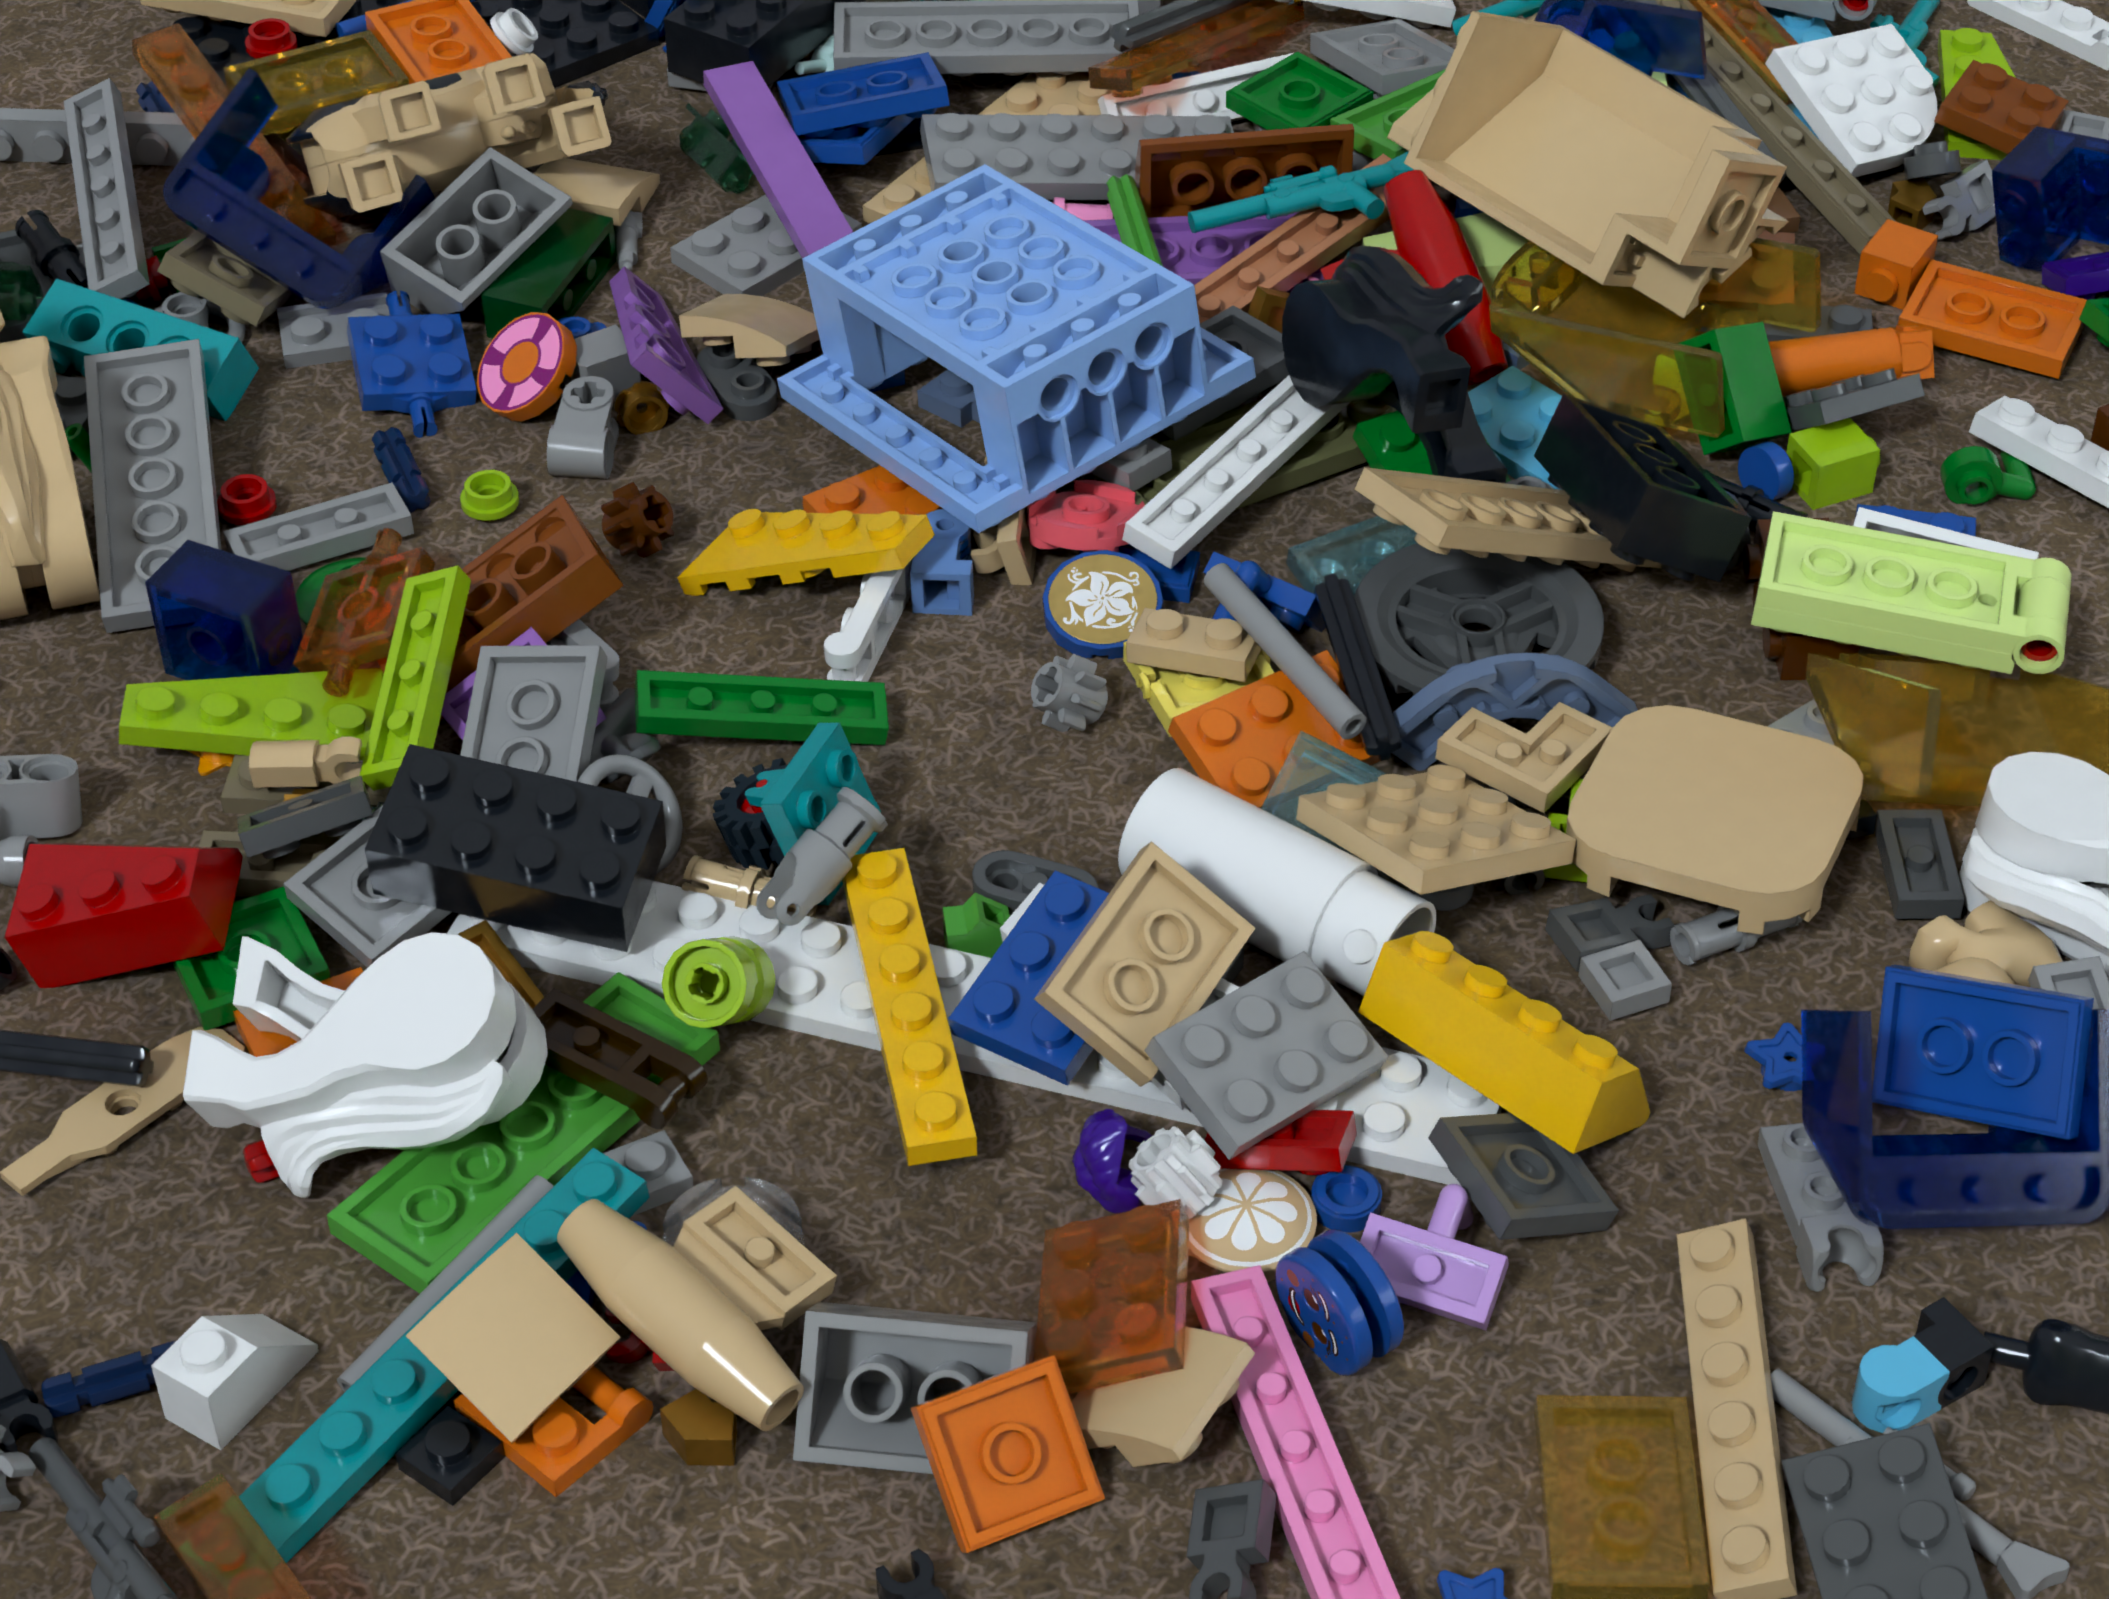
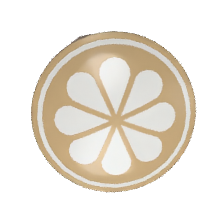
M1218 1170L1220 1173L1218 1176L1223 1181L1221 1188L1217 1189L1213 1196L1215 1199L1212 1203L1198 1211L1193 1218L1187 1220L1186 1217H1181L1178 1221L1175 1220L1179 1247L1184 1253L1223 1272H1232L1260 1265L1267 1282L1276 1279L1275 1273L1279 1260L1298 1247L1307 1248L1309 1242L1315 1236L1317 1214L1310 1195L1297 1181L1278 1170Z

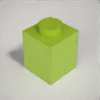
M1851 418L1790 433L1786 453L1792 462L1794 470L1792 488L1812 510L1873 493L1876 472L1880 465L1881 449Z

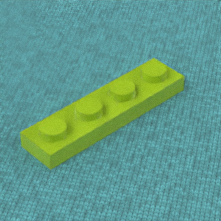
M458 565L406 578L360 771L363 781L373 791L392 786L409 744L430 749L434 748L471 584V579Z

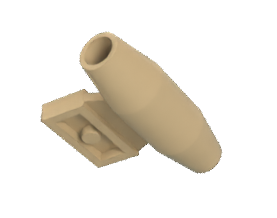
M734 1186L686 1219L673 1247L598 1199H590L582 1203L565 1219L557 1234L558 1244L606 1308L689 1385L762 1431L772 1430L792 1413L798 1401L802 1398L804 1386L761 1330L775 1327L783 1330L805 1314L807 1309L833 1293L837 1275L737 1186Z

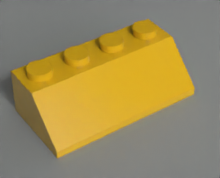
M1418 931L1384 942L1358 1013L1572 1154L1638 1128L1648 1120L1651 1112L1640 1070L1618 1056L1617 1049L1610 1042L1594 1035H1585L1562 1020L1561 1013L1555 1007L1539 1000L1527 998L1507 985V979L1500 972L1469 961L1455 952L1453 944L1439 934L1429 931Z

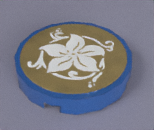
M1100 550L1084 552L1061 563L1047 580L1042 604L1046 629L1059 646L1072 654L1074 653L1085 658L1092 659V655H1108V659L1123 658V642L1128 640L1144 608L1163 609V598L1160 583L1147 565L1128 554Z

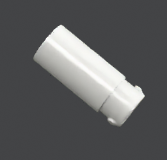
M1181 768L1170 769L1153 781L1135 805L1122 834L1118 853V864L1122 875L1140 849L1152 841L1255 927V930L1246 941L1247 943L1283 962L1305 951L1325 977L1362 996L1366 992L1384 942L1418 931L1433 933L1435 931L1436 909L1431 902L1378 876L1376 868L1369 863Z

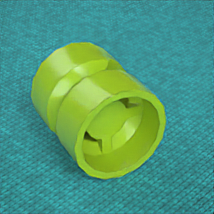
M735 936L709 938L688 942L673 952L664 967L662 989L665 1002L674 1016L690 1026L711 1028L749 1021L763 1012L773 997L776 978L772 961L764 949L750 939Z

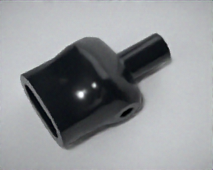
M2047 1319L2039 1322L2034 1327L2028 1341L1985 1331L1984 1337L1994 1345L1990 1362L2022 1370L2024 1393L2032 1401L2041 1405H2068L2109 1415L2108 1336L2096 1334L2079 1325L2057 1319Z

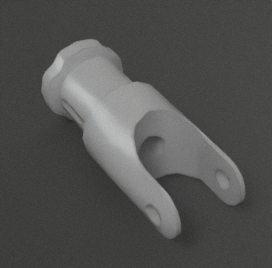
M842 787L837 793L839 801L815 830L807 829L786 853L771 880L760 891L756 901L759 913L765 918H777L779 922L788 926L801 922L810 910L832 893L852 869L851 858L873 832L882 833L888 826L886 818L881 812L854 790ZM773 896L775 898V905L772 908H768L767 900ZM791 904H795L796 912L789 916L787 908Z

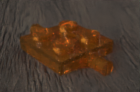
M384 528L383 531L381 529L378 530L372 551L365 560L349 569L326 575L293 664L301 673L328 671L322 686L330 695L341 697L342 693L347 695L354 672L359 668L360 664L388 658L406 578L433 572L436 563L422 547L397 554L398 548L402 543V537L393 529Z

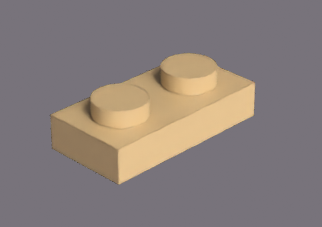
M1144 608L1126 641L1128 663L1243 682L1246 681L1262 649L1235 620L1226 618L1211 619L1180 614L1171 609L1156 610Z

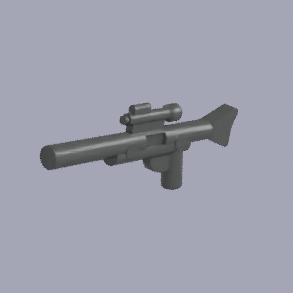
M45 1437L36 1441L30 1448L29 1457L69 1510L65 1517L66 1523L97 1563L91 1579V1590L94 1599H181L175 1595L134 1542L136 1540L143 1548L153 1547L160 1541L162 1531L154 1520L146 1518L134 1502L138 1492L125 1475L120 1474L115 1480L107 1478L103 1481V1492L106 1496L102 1501L54 1439Z

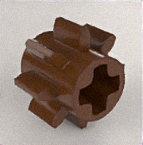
M634 482L613 491L614 500L601 505V510L604 513L602 530L606 540L614 548L620 550V555L622 556L636 550L640 557L645 558L661 551V541L674 535V531L671 529L674 518L673 510L666 497L655 491L653 485L639 491Z

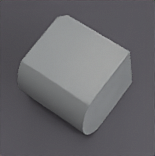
M616 324L575 338L577 345L576 367L571 378L565 374L563 380L565 386L572 380L583 376L602 377L613 386L615 401L622 390L628 389L634 383L641 381L640 372L630 365L622 331Z

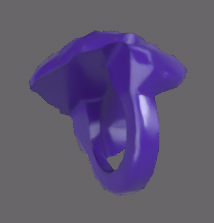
M1113 1109L1095 1112L1086 1119L1080 1133L1079 1144L1073 1154L1072 1162L1075 1167L1078 1185L1089 1192L1109 1212L1118 1215H1127L1134 1212L1142 1202L1135 1195L1138 1189L1131 1182L1133 1177L1132 1171L1120 1168L1125 1139L1142 1143L1143 1141L1146 1142L1153 1135L1146 1130L1130 1126L1126 1123L1123 1116L1115 1113Z

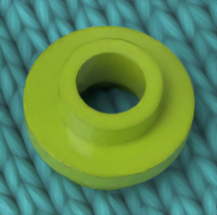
M498 470L478 471L469 476L465 481L464 489L460 494L461 508L466 515L473 519L482 521L501 519L510 515L518 507V489L504 472Z

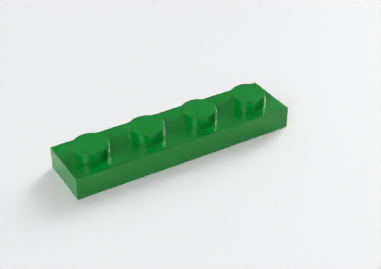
M637 670L634 686L636 733L806 741L818 723H840L848 742L851 744H886L889 723L885 683Z

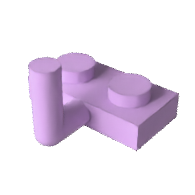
M1449 1184L1441 1190L1427 1230L1370 1212L1360 1243L1373 1255L1387 1275L1398 1301L1482 1330H1487L1509 1266V1261L1505 1255L1455 1240L1457 1231L1468 1228L1474 1218L1466 1190L1458 1184Z

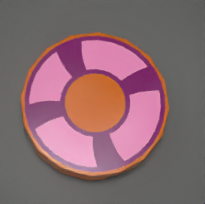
M530 312L514 318L499 330L485 349L478 367L477 390L482 403L499 416L519 422L539 416L556 403L563 393L559 386L563 382L565 374L571 378L576 367L577 345L571 330L548 313Z

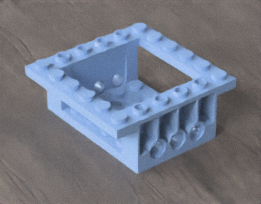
M984 164L802 258L823 355L777 378L781 398L967 526L980 533L987 528L998 525L1003 519L1035 501L1046 498L1051 492L1081 475L1092 472L1097 466L1122 452L1138 446L1142 441L1168 426L1184 420L1191 413L1216 399L1227 396L1234 389L1254 379L1256 374L1253 357L1200 327L1194 284ZM928 357L973 385L988 464L985 466L980 465L869 390L878 387L884 380L904 369L924 362Z

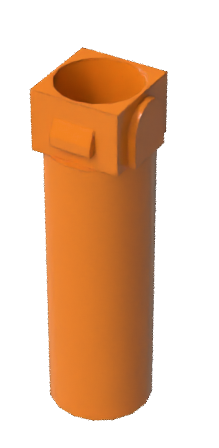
M1900 324L1896 325L1895 328L1888 327L1768 342L1782 396L1812 388L1818 389L1832 385V382L1861 374L1867 375L1889 368L1895 369L1897 378L1918 373L1921 379L1935 378L1932 330L1918 325L1905 326Z

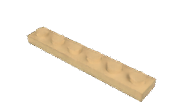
M1745 1218L1676 1235L1713 1594L1716 1599H1781L1796 1596L1797 1587L1755 1241L1751 1228Z

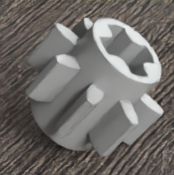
M1074 653L1069 660L1056 655L1053 662L1044 664L1037 671L1031 685L1033 708L1045 712L1041 724L1061 732L1068 731L1070 727L1083 732L1086 725L1092 724L1100 718L1107 705L1108 691L1106 679L1094 674L1097 668L1096 662Z

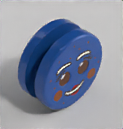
M1327 1230L1313 1238L1307 1248L1298 1247L1279 1260L1275 1273L1276 1287L1284 1312L1296 1334L1334 1373L1343 1376L1355 1374L1368 1366L1372 1357H1383L1400 1345L1404 1335V1321L1396 1293L1377 1260L1354 1237L1341 1230Z

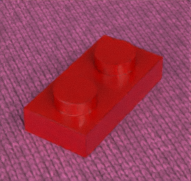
M1311 1110L1230 1160L1208 1132L1204 1141L1215 1151L1213 1158L1221 1166L1220 1169L1299 1171L1305 1175H1322L1328 1172H1342L1357 1136L1354 1111Z

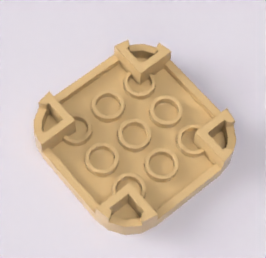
M1671 705L1642 708L1625 715L1611 729L1571 800L1566 834L1576 839L1572 862L1588 875L1587 888L1607 897L1610 896L1618 879L1738 910V932L1763 935L1765 922L1791 919L1798 915L1806 922H1809L1821 908L1823 888L1850 830L1856 831L1864 775L1856 760L1837 746L1816 738L1694 708Z

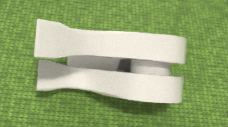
M2027 752L2008 756L1992 769L1975 822L1976 827L1973 829L1962 858L1963 863L1959 873V880L1965 899L1964 906L1971 912L1983 903L1992 901L1999 907L2014 912L2021 920L2036 926L2053 940L2059 953L2066 957L2077 960L2100 956L2109 980V775L2086 761L2059 753Z
M430 932L403 940L375 960L345 991L322 984L297 968L277 950L248 936H242L233 1005L259 1031L282 1034L291 1037L297 1042L277 1054L256 1057L203 1030H192L183 1097L184 1101L212 1127L230 1128L245 1123L261 1128L263 1142L280 1179L294 1195L300 1198H308L311 1194L313 1174L322 1162L342 1154L370 1148L407 1150L433 1147L457 1141L479 1126L501 1120L522 1105L540 1081L548 1055L544 1026L533 1009L513 985L506 981L502 973L478 945L458 934Z

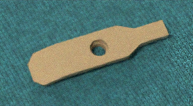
M200 1026L192 1029L203 1030L219 1037L239 1050L245 1051V1046L223 1029L213 1028L204 1030ZM192 1030L174 1036L150 1051L154 1068L153 1072L149 1073L146 1084L136 1087L103 1083L63 1111L49 1138L1 1170V1178L21 1196H24L45 1180L91 1157L100 1155L108 1157L118 1149L120 1144L165 1112L178 1108L184 1100L183 1090ZM131 1106L136 1108L125 1115H114L118 1109Z

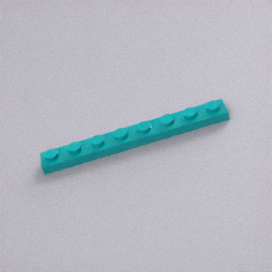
M592 1148L181 1553L187 1567L230 1599H249L458 1391L455 1385L406 1335L515 1233H518L567 1282L578 1269L557 1242L558 1231L565 1219L579 1205L590 1199H598L629 1219L650 1198L646 1180L597 1149Z

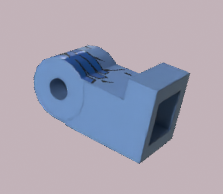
M944 509L929 512L926 515L935 535L912 559L910 571L912 613L972 616L974 584L973 562L970 555L972 550L971 528Z

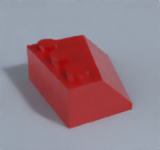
M79 843L29 844L4 938L39 988H56L222 951L225 947L243 855L238 848Z

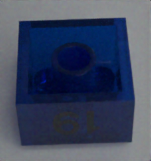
M187 540L145 582L166 674L184 680L299 673L308 664L291 572Z

